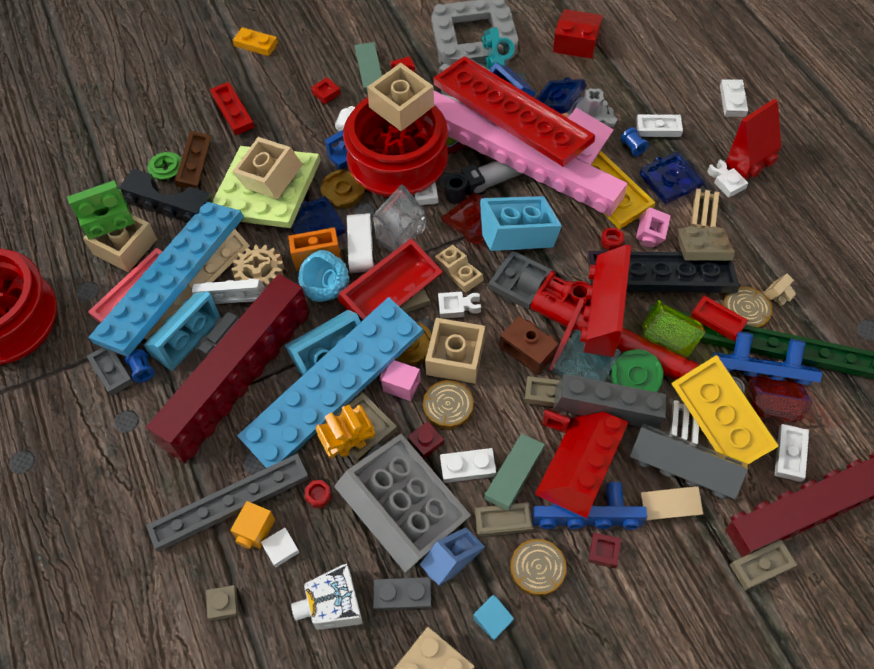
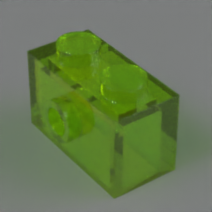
M657 300L642 323L644 336L653 343L661 342L666 345L667 349L689 357L705 334V330L700 322Z

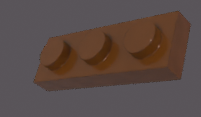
M190 130L175 179V186L198 189L212 135Z

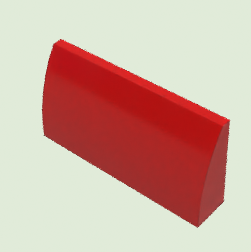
M410 238L339 293L338 301L347 310L357 313L362 322L388 297L401 307L439 277L443 271Z

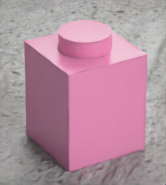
M394 360L381 372L380 381H382L383 392L412 401L421 381L420 369Z

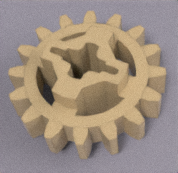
M255 245L254 250H250L247 247L245 248V254L238 253L239 260H233L235 267L232 268L235 281L259 279L267 287L278 274L284 276L282 270L285 268L281 255L276 254L274 248L268 251L267 245H264L262 249Z

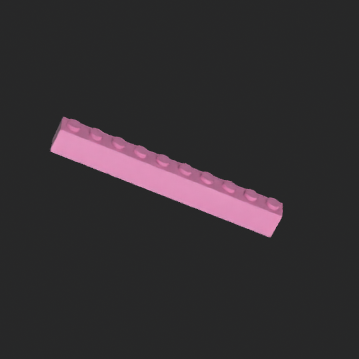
M434 91V105L438 107L446 119L448 136L459 141L461 144L467 145L479 153L485 154L520 173H524L536 181L544 183L556 191L562 192L608 216L613 214L624 199L627 187L626 182L576 158L562 167L470 107Z

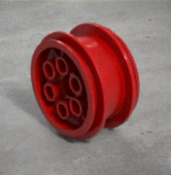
M367 97L353 109L345 122L343 139L347 149L349 171L361 186L377 195L403 198L413 196L417 192L421 193L440 178L447 166L448 148L446 142L448 126L444 115L435 105L404 130L400 131L369 107Z
M0 248L1 365L17 361L29 355L44 342L56 318L57 299L52 287L42 278L37 266L28 257L16 251Z

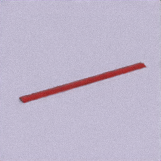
M579 299L549 367V370L553 372L585 302L584 299Z

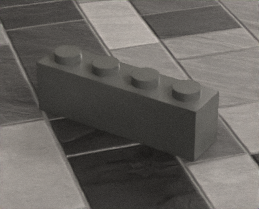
M563 374L555 389L554 410L581 416L604 411L628 421V425L641 427L645 423L657 428L665 419L666 394Z
M645 423L641 426L630 457L634 458V462L640 466L649 468L651 465L659 468V472L671 478L679 476L686 479V483L692 487H699L701 489L704 486L712 490V494L722 499H728V497L736 499L748 471L747 463Z

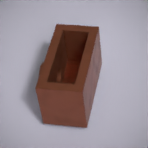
M518 316L500 335L499 347L532 372L539 375L553 360L559 343L550 334L540 331L530 320H525Z

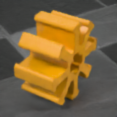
M351 405L343 406L340 416L337 417L331 412L325 416L327 423L319 424L316 427L318 437L330 458H334L338 453L341 457L348 456L353 446L358 447L359 450L366 446L364 440L374 438L376 434L374 426L362 405H357L355 409H352Z

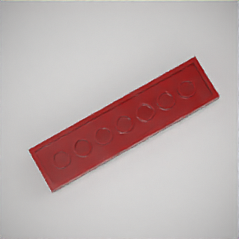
M465 56L433 78L435 86L562 167L595 142V134Z

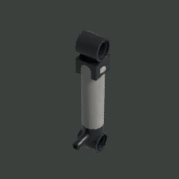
M498 161L479 168L474 164L461 169V173L455 172L447 175L445 178V197L452 204H460L466 200L467 194L470 199L485 194L486 188L524 173H520Z

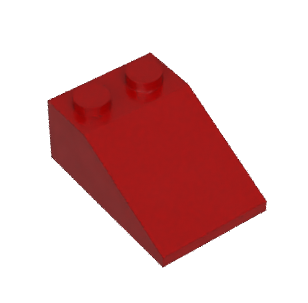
M564 9L555 31L553 53L592 59L603 15Z
M775 98L741 120L726 160L727 168L729 170L734 168L745 180L750 177H756L762 169L767 166L771 167L779 158L777 155L781 148L778 101Z

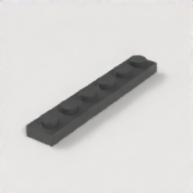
M298 453L147 524L146 527L154 549L160 552L240 513L246 501L257 505L309 480V476Z

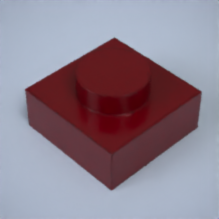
M428 421L407 436L408 441L423 459L444 444V439Z
M593 532L588 563L616 569L621 538Z

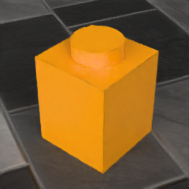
M246 501L230 531L236 538L235 542L247 549H250L251 546L261 549V542L266 539L275 522V518L271 511Z

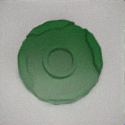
M633 349L624 352L617 358L612 367L611 377L613 384L657 392L663 383L664 372L660 361L655 355L646 350Z

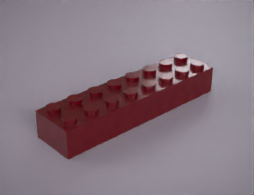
M278 274L146 426V429L161 449L184 464L189 458L195 456L201 443L206 437H210L213 434L220 420L231 412L234 403L246 394L248 386L254 379L261 376L267 363L277 356L281 346L292 338L296 328L308 318L309 310L302 286Z

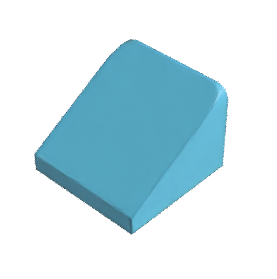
M494 595L473 615V620L493 640L514 620Z

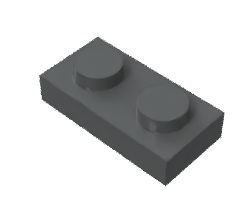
M102 347L87 356L110 396L133 384L132 379L114 351Z
M430 577L374 579V611L431 609Z

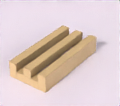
M696 189L691 226L696 228L716 227L719 192L710 194L709 190H705V193H703L701 189ZM700 199H704L701 224H697ZM709 200H712L710 224L706 226Z

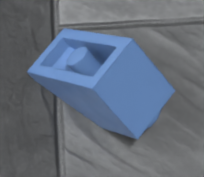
M465 527L437 541L420 566L432 580L441 585L455 577L485 546Z

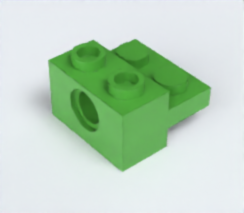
M115 180L67 197L81 228L89 240L134 224L128 203Z

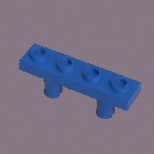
M738 332L734 353L730 355L713 352L712 358L716 355L720 358L729 373H733V369L741 370L743 374L758 377L759 373L767 374L769 378L784 381L785 377L794 378L795 382L805 385H811V381L821 382L822 372L816 367L804 366L802 364L806 345L804 341L790 339L786 361L777 362L751 358L749 354L753 334Z
M609 482L606 484L607 506H592L587 518L552 503V506H534L532 515L533 526H540L542 529H553L556 526L582 529L584 526H595L596 529L601 530L610 529L612 526H623L624 529L634 530L644 525L647 519L646 506H624L622 483Z

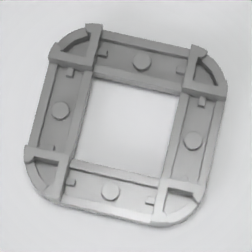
M473 0L444 5L438 4L434 7L431 17L432 32L434 33L438 51V61L441 65L445 63L451 66L463 56L476 63L486 62V57H488L487 48H483L482 42L458 45L453 23L489 19L490 25L492 24L493 28L498 27L500 38H509L514 43V53L509 59L504 60L505 65L517 55L518 36L510 8L504 3V0ZM499 44L497 51L500 55L504 53V48Z

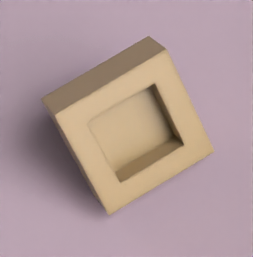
M787 273L775 280L763 294L768 297L769 301L773 299L782 306L787 301H791L796 295L790 286L794 280Z

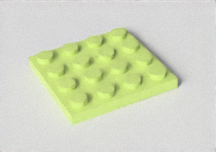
M240 146L213 199V203L240 210L244 216L241 222L291 228L320 164L321 158L319 154L294 151L303 165L277 200L246 189L232 171L250 148Z

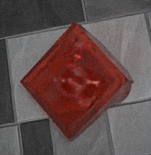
M472 193L441 217L442 222L463 233L465 240L469 243H479L484 239L482 236L480 201L481 198L485 197Z
M762 376L748 377L753 397L751 405L758 416L764 418L777 416L789 422H797L804 419L805 414L810 412L812 401L802 384L786 380L779 381Z

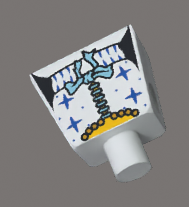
M347 564L307 582L304 585L307 599L291 604L295 621L311 616L313 625L318 630L363 624L351 573Z

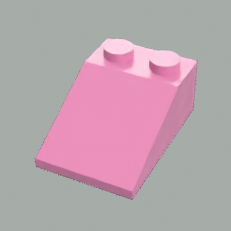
M575 108L568 119L595 134V142L575 158L592 165L614 129L582 110Z

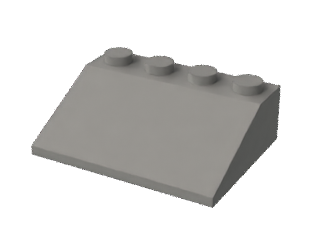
M402 434L348 469L334 486L405 573L425 557L437 541L449 536L471 516Z

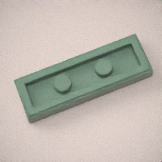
M374 42L355 45L364 93H368L367 87L382 77Z
M521 433L486 491L484 499L509 511L543 453L545 444Z

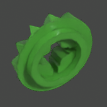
M173 152L157 154L149 161L148 172L152 174L154 179L157 178L160 182L164 179L169 181L171 177L177 176L181 157ZM165 163L168 165L167 170H164Z

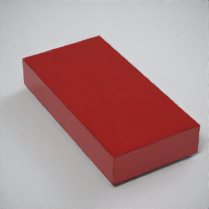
M705 295L690 316L734 342L736 341L737 333L742 332L748 322V319Z

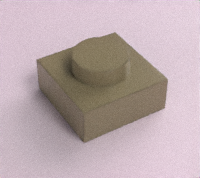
M235 585L206 590L207 619L209 621L239 616L237 588Z

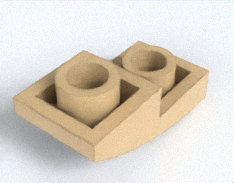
M454 245L434 256L443 271L465 293L484 281L483 274L469 264L467 256Z
M699 487L641 492L642 504L647 509L646 520L704 515Z

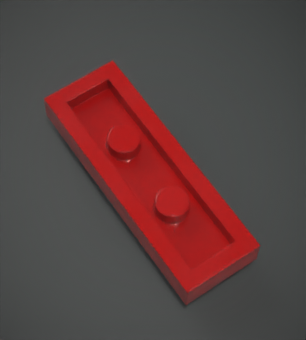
M229 82L210 89L213 99L235 136L255 128L252 119Z

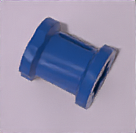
M635 127L626 130L620 138V141L631 149V154L634 157L643 154L649 145L647 140H643L638 135V130Z
M140 349L134 350L128 357H125L126 363L133 372L131 377L136 383L146 382L155 375L153 367H150L148 363L147 352Z

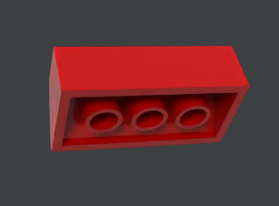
M624 245L597 255L595 265H590L588 279L593 281L592 285L587 286L586 299L590 300L589 306L585 305L583 320L587 321V327H582L580 342L584 343V353L614 357L623 327L631 245Z
M604 411L573 418L535 495L587 518L620 445L628 421Z

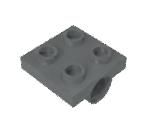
M512 250L489 281L488 289L529 310L535 294L548 274L553 270Z

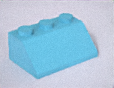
M544 196L481 198L482 236L490 251L554 247L562 225Z
M207 291L194 293L183 302L182 306L173 316H170L165 321L164 325L156 333L148 338L144 346L153 359L173 371L198 345L199 340L203 336L208 335L213 329L216 320L221 317L211 294Z
M347 310L284 345L301 376L312 368L361 321L357 313Z

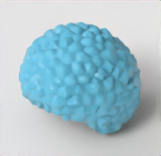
M319 250L308 256L301 264L298 277L304 294L316 302L338 298L339 293L348 287L350 278L346 264L340 258L325 250Z

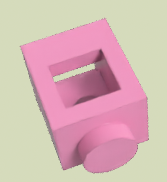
M649 207L639 216L640 223L636 239L641 240L642 245L645 247L658 246L666 239L671 215Z

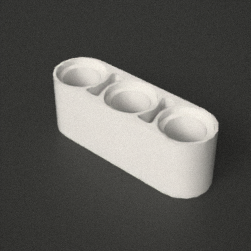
M370 213L347 215L350 273L367 272L374 267Z

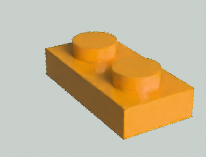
M242 27L234 37L233 44L238 48L270 56L277 46L278 40L275 36Z

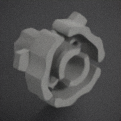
M599 88L586 90L584 97L573 100L572 106H569L567 109L569 116L575 108H578L608 127H614L618 121V118L614 116L613 108L608 107L607 109L608 102L604 100V92Z

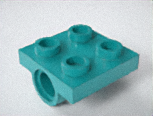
M498 27L484 31V36H481L483 48H487V68L490 70L495 62L505 66L504 60L509 59L514 53V43L509 38H500ZM499 44L502 45L504 48V53L502 55H500L497 51V47Z

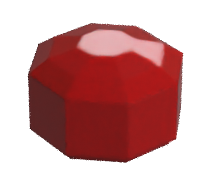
M607 228L602 233L601 246L608 251L623 246L624 233L618 228Z
M323 480L312 481L305 488L307 503L313 508L325 507L331 501L330 486Z

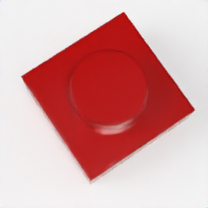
M328 77L311 87L312 94L323 104L328 103L341 94L340 88Z

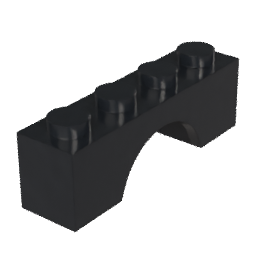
M134 168L119 186L129 205H137L150 212L155 211L164 214L168 218H176L185 223H188L195 214H198L206 201L213 203L210 193L193 187L179 194H161L158 192V187L152 174Z

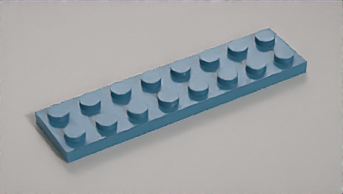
M206 201L198 214L192 217L106 318L96 327L88 337L92 343L128 357L244 218L242 212Z
M388 297L237 436L266 468L293 456L317 433V425L327 422L325 416L331 412L333 415L340 412L343 406H346L414 343L424 333L423 329Z

